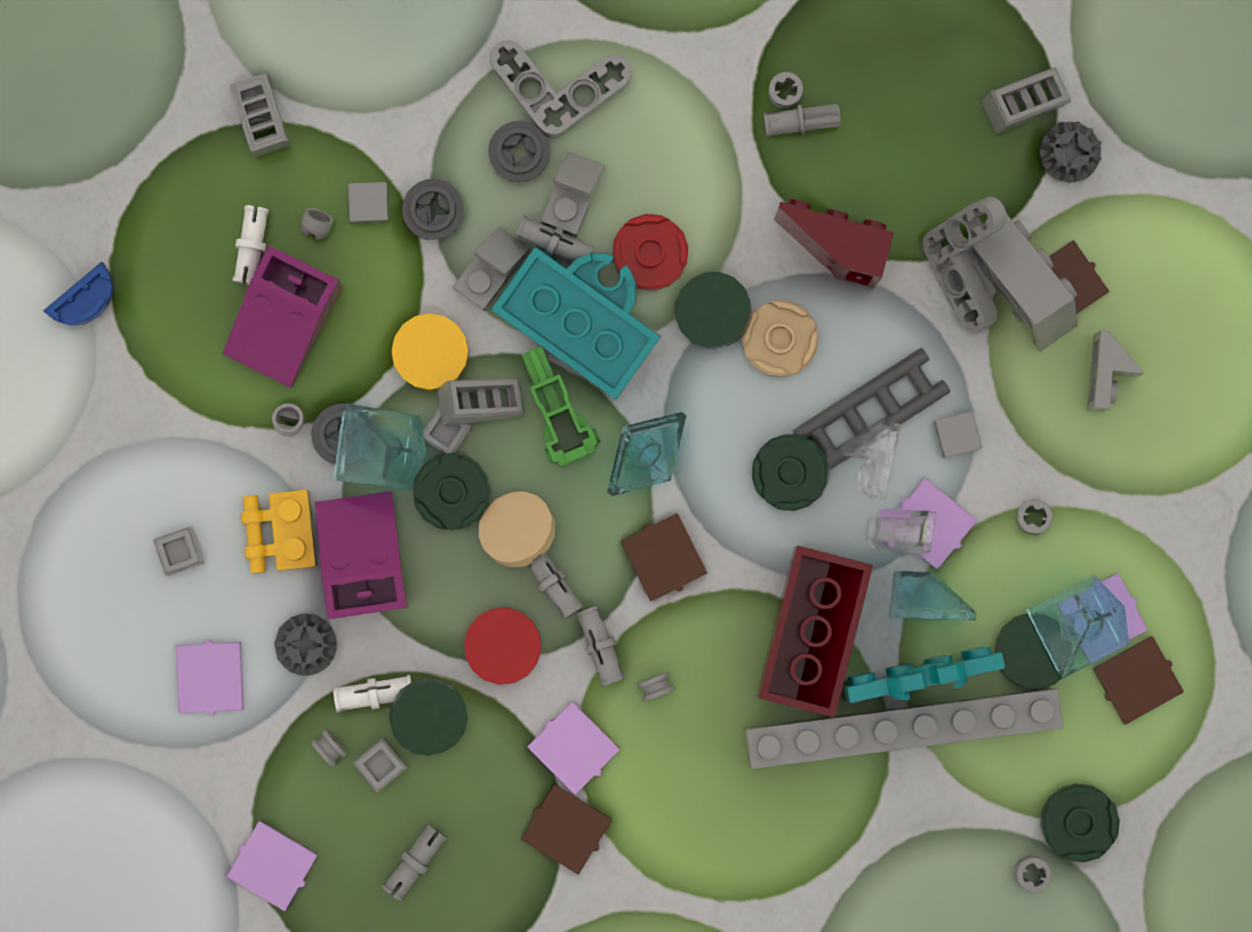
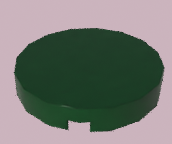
M705 272L692 278L681 289L675 303V318L681 332L693 344L706 349H717L725 345L727 347L736 343L748 329L752 319L750 297L745 287L734 277L722 272Z
M784 434L770 439L760 448L753 461L752 480L756 492L771 506L779 510L796 511L809 507L822 496L829 482L830 467L824 451L815 441L799 434Z
M452 452L437 455L426 462L415 477L413 486L415 507L423 519L436 528L445 530L467 528L479 520L488 506L491 491L488 476L480 464L467 455Z
M1029 612L1013 617L1001 628L995 642V650L1002 653L1005 668L1000 669V671L1010 682L1021 688L1040 690L1055 685L1066 675L1073 659V644L1069 632L1059 620L1044 613Z
M433 678L416 680L402 688L396 695L392 708H390L389 720L394 737L403 748L419 755L430 756L443 753L456 745L465 732L468 720L466 704L457 689L449 683L446 684Z
M1072 784L1061 787L1048 798L1041 811L1040 827L1045 842L1053 852L1069 861L1085 863L1099 859L1114 844L1119 833L1120 819L1115 804L1105 793L1091 785Z

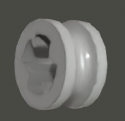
M779 73L770 82L768 90L769 100L779 109H791L801 100L803 84L794 73ZM785 82L793 84L791 90H796V95H788L786 100L779 98L780 91H775L776 85L782 87Z
M1032 499L1026 501L1017 512L1019 527L1023 532L1030 535L1043 533L1052 523L1053 514L1051 508L1041 500ZM1032 507L1035 511L1041 509L1044 512L1045 517L1040 519L1044 522L1041 527L1037 528L1034 523L1029 525L1025 523L1024 517L1028 516V513H1025L1027 508Z
M669 672L637 683V687L644 691L643 702L675 690L674 685L668 683Z
M326 728L322 731L320 739L314 738L311 741L312 746L319 755L332 767L337 765L338 757L342 756L345 758L348 755L347 750L340 741Z
M1025 856L1018 861L1014 869L1016 882L1026 891L1033 893L1041 892L1051 882V868L1047 862L1039 857ZM1029 864H1032L1037 869L1042 868L1043 875L1037 876L1041 880L1036 884H1033L1029 879H1023V872L1028 873L1025 868Z

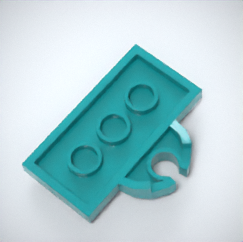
M534 247L491 310L615 400L618 399L662 337L631 315L637 301V283L632 270L628 265H625L620 270L618 284L614 287H607L600 280V271L604 266L611 264L615 256L590 253L577 258L566 268L540 248Z
M981 646L961 651V659L952 660L951 655H941L924 659V665L915 668L913 664L908 663L885 668L886 676L875 678V674L870 672L852 675L848 677L849 684L843 685V701L854 703L885 695H891L895 699L909 700L910 691L950 682L954 683L955 689L962 688L967 683V677L1004 669L1003 655L1001 652H991L990 646Z

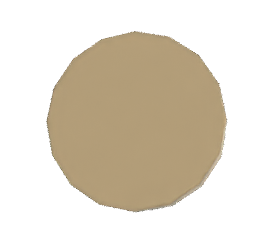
M776 300L763 304L752 312L751 322L746 333L742 336L741 343L745 357L755 369L767 376L782 378L797 374L810 363L817 351L819 336L815 323L811 319L812 317L804 308L794 302Z
M525 491L509 492L495 499L485 509L479 522L478 537L484 551L496 563L510 568L523 567L533 563V559L537 558L540 554L543 556L549 550L555 537L556 521L549 506L537 495Z

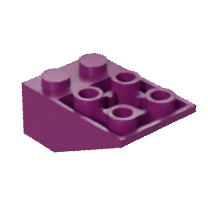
M269 245L250 281L222 354L292 388L343 285L338 279Z
M392 491L315 502L322 582L328 619L407 608L409 604Z

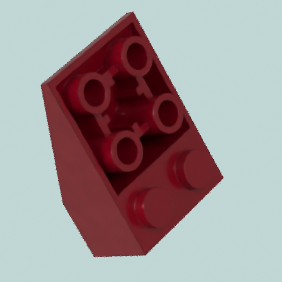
M789 199L788 203L780 202L774 221L838 279L875 288L883 276L894 232L887 231L886 225L878 221L865 219L863 224L848 220V214L838 210L826 209L825 214L810 210L811 204L801 200Z

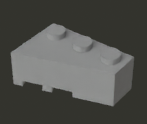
M1006 213L1007 220L1005 226L970 248V253L997 292L1001 291L1014 307L1015 311L1012 313L1019 322L1024 320L1035 335L1033 343L1041 352L1078 326L1074 299L1077 293L1065 277L1059 280L1051 270L1054 268V265L1047 253L1042 248L1036 251L1029 242L1031 236L1022 222L1019 220L1013 222Z

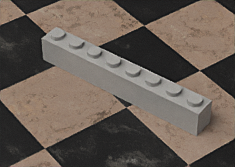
M1045 688L835 716V718L824 717L744 728L749 767L756 769L1063 728L1058 689Z

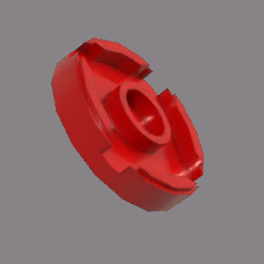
M644 214L634 217L624 224L614 239L612 253L615 256L613 260L619 275L620 270L625 265H628L632 270L637 283V289L657 291L669 287L680 278L687 265L688 244L685 235L674 222L662 215Z
M507 607L490 609L479 615L468 628L464 641L465 657L472 671L483 680L498 685L512 684L527 677L537 665L542 650L540 633L534 622L522 612Z

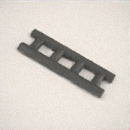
M920 348L795 428L793 433L807 438L811 437L824 451L831 470L951 393L944 380L932 386L920 367L930 359L924 349ZM908 375L919 395L900 407L888 387ZM876 396L887 416L868 427L856 407ZM843 416L855 436L836 448L824 428Z

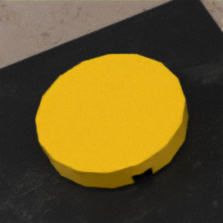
M432 313L418 315L405 322L394 337L391 351L394 366L401 377L415 388L428 391L438 390L446 381L457 380L465 370L469 356L467 339L459 326L445 316Z

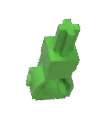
M543 347L533 348L522 354V359L534 384L530 387V390L546 421L544 442L547 448L543 450L549 464L558 462L560 467L596 452L594 446L601 442L596 428L592 429L585 417L574 412L560 374L554 375ZM569 412L578 433L581 434L587 431L589 438L582 440V444L563 451L561 449L554 452L552 446L558 444L559 440L550 419Z

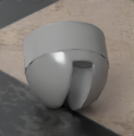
M307 208L304 210L301 219V231L306 238L310 233L315 235L314 241L321 240L330 232L334 219L322 210Z
M291 403L278 406L272 415L275 430L283 436H294L299 433L304 425L301 409ZM282 419L285 421L297 423V425L293 427L279 423V420Z

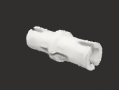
M245 205L241 238L236 239L235 247L239 250L232 281L244 284L245 272L248 269L246 283L249 285L260 263L261 253H265L266 250L263 238L269 210L258 207L256 222H254L256 209H254V206Z
M406 675V677L382 681L370 678L364 684L334 687L333 694L337 713L371 706L372 710L379 709L380 704L392 703L396 700L395 697L399 691L412 682L411 676Z

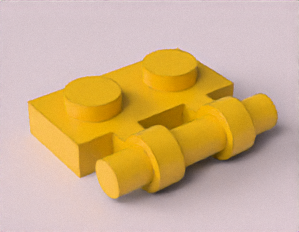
M308 489L269 494L270 509L259 510L258 495L242 497L244 512L240 513L241 524L246 526L248 547H244L245 559H249L251 574L266 572L264 557L276 556L277 571L317 567ZM272 522L274 544L263 545L261 523Z

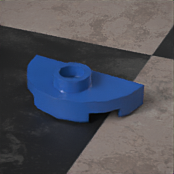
M100 262L45 308L43 312L53 320L70 326L88 324L99 318L109 306L113 294L112 276L105 263Z

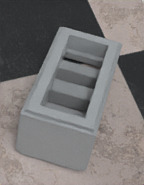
M1056 67L991 91L982 99V106L995 133L999 134L1070 103L1071 99ZM1045 82L1053 100L1048 101L1040 83ZM1027 89H1031L1038 104L1037 106L1034 105ZM1015 94L1023 109L1022 112L1019 111V108L1013 98V95Z
M263 73L231 84L230 88L251 154L254 157H258L291 146L267 74ZM262 86L263 93L243 99L241 92ZM267 101L268 106L247 112V106ZM271 114V120L252 126L250 120ZM275 127L276 133L256 139L255 133Z
M518 378L446 381L438 389V399L444 426L522 417L525 414ZM505 389L508 407H502L500 390ZM489 391L492 408L487 407L485 392ZM469 394H474L476 409L471 407Z

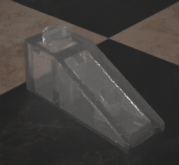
M879 509L876 511V517H869L866 539L872 540L871 549L914 556L930 553L937 512Z

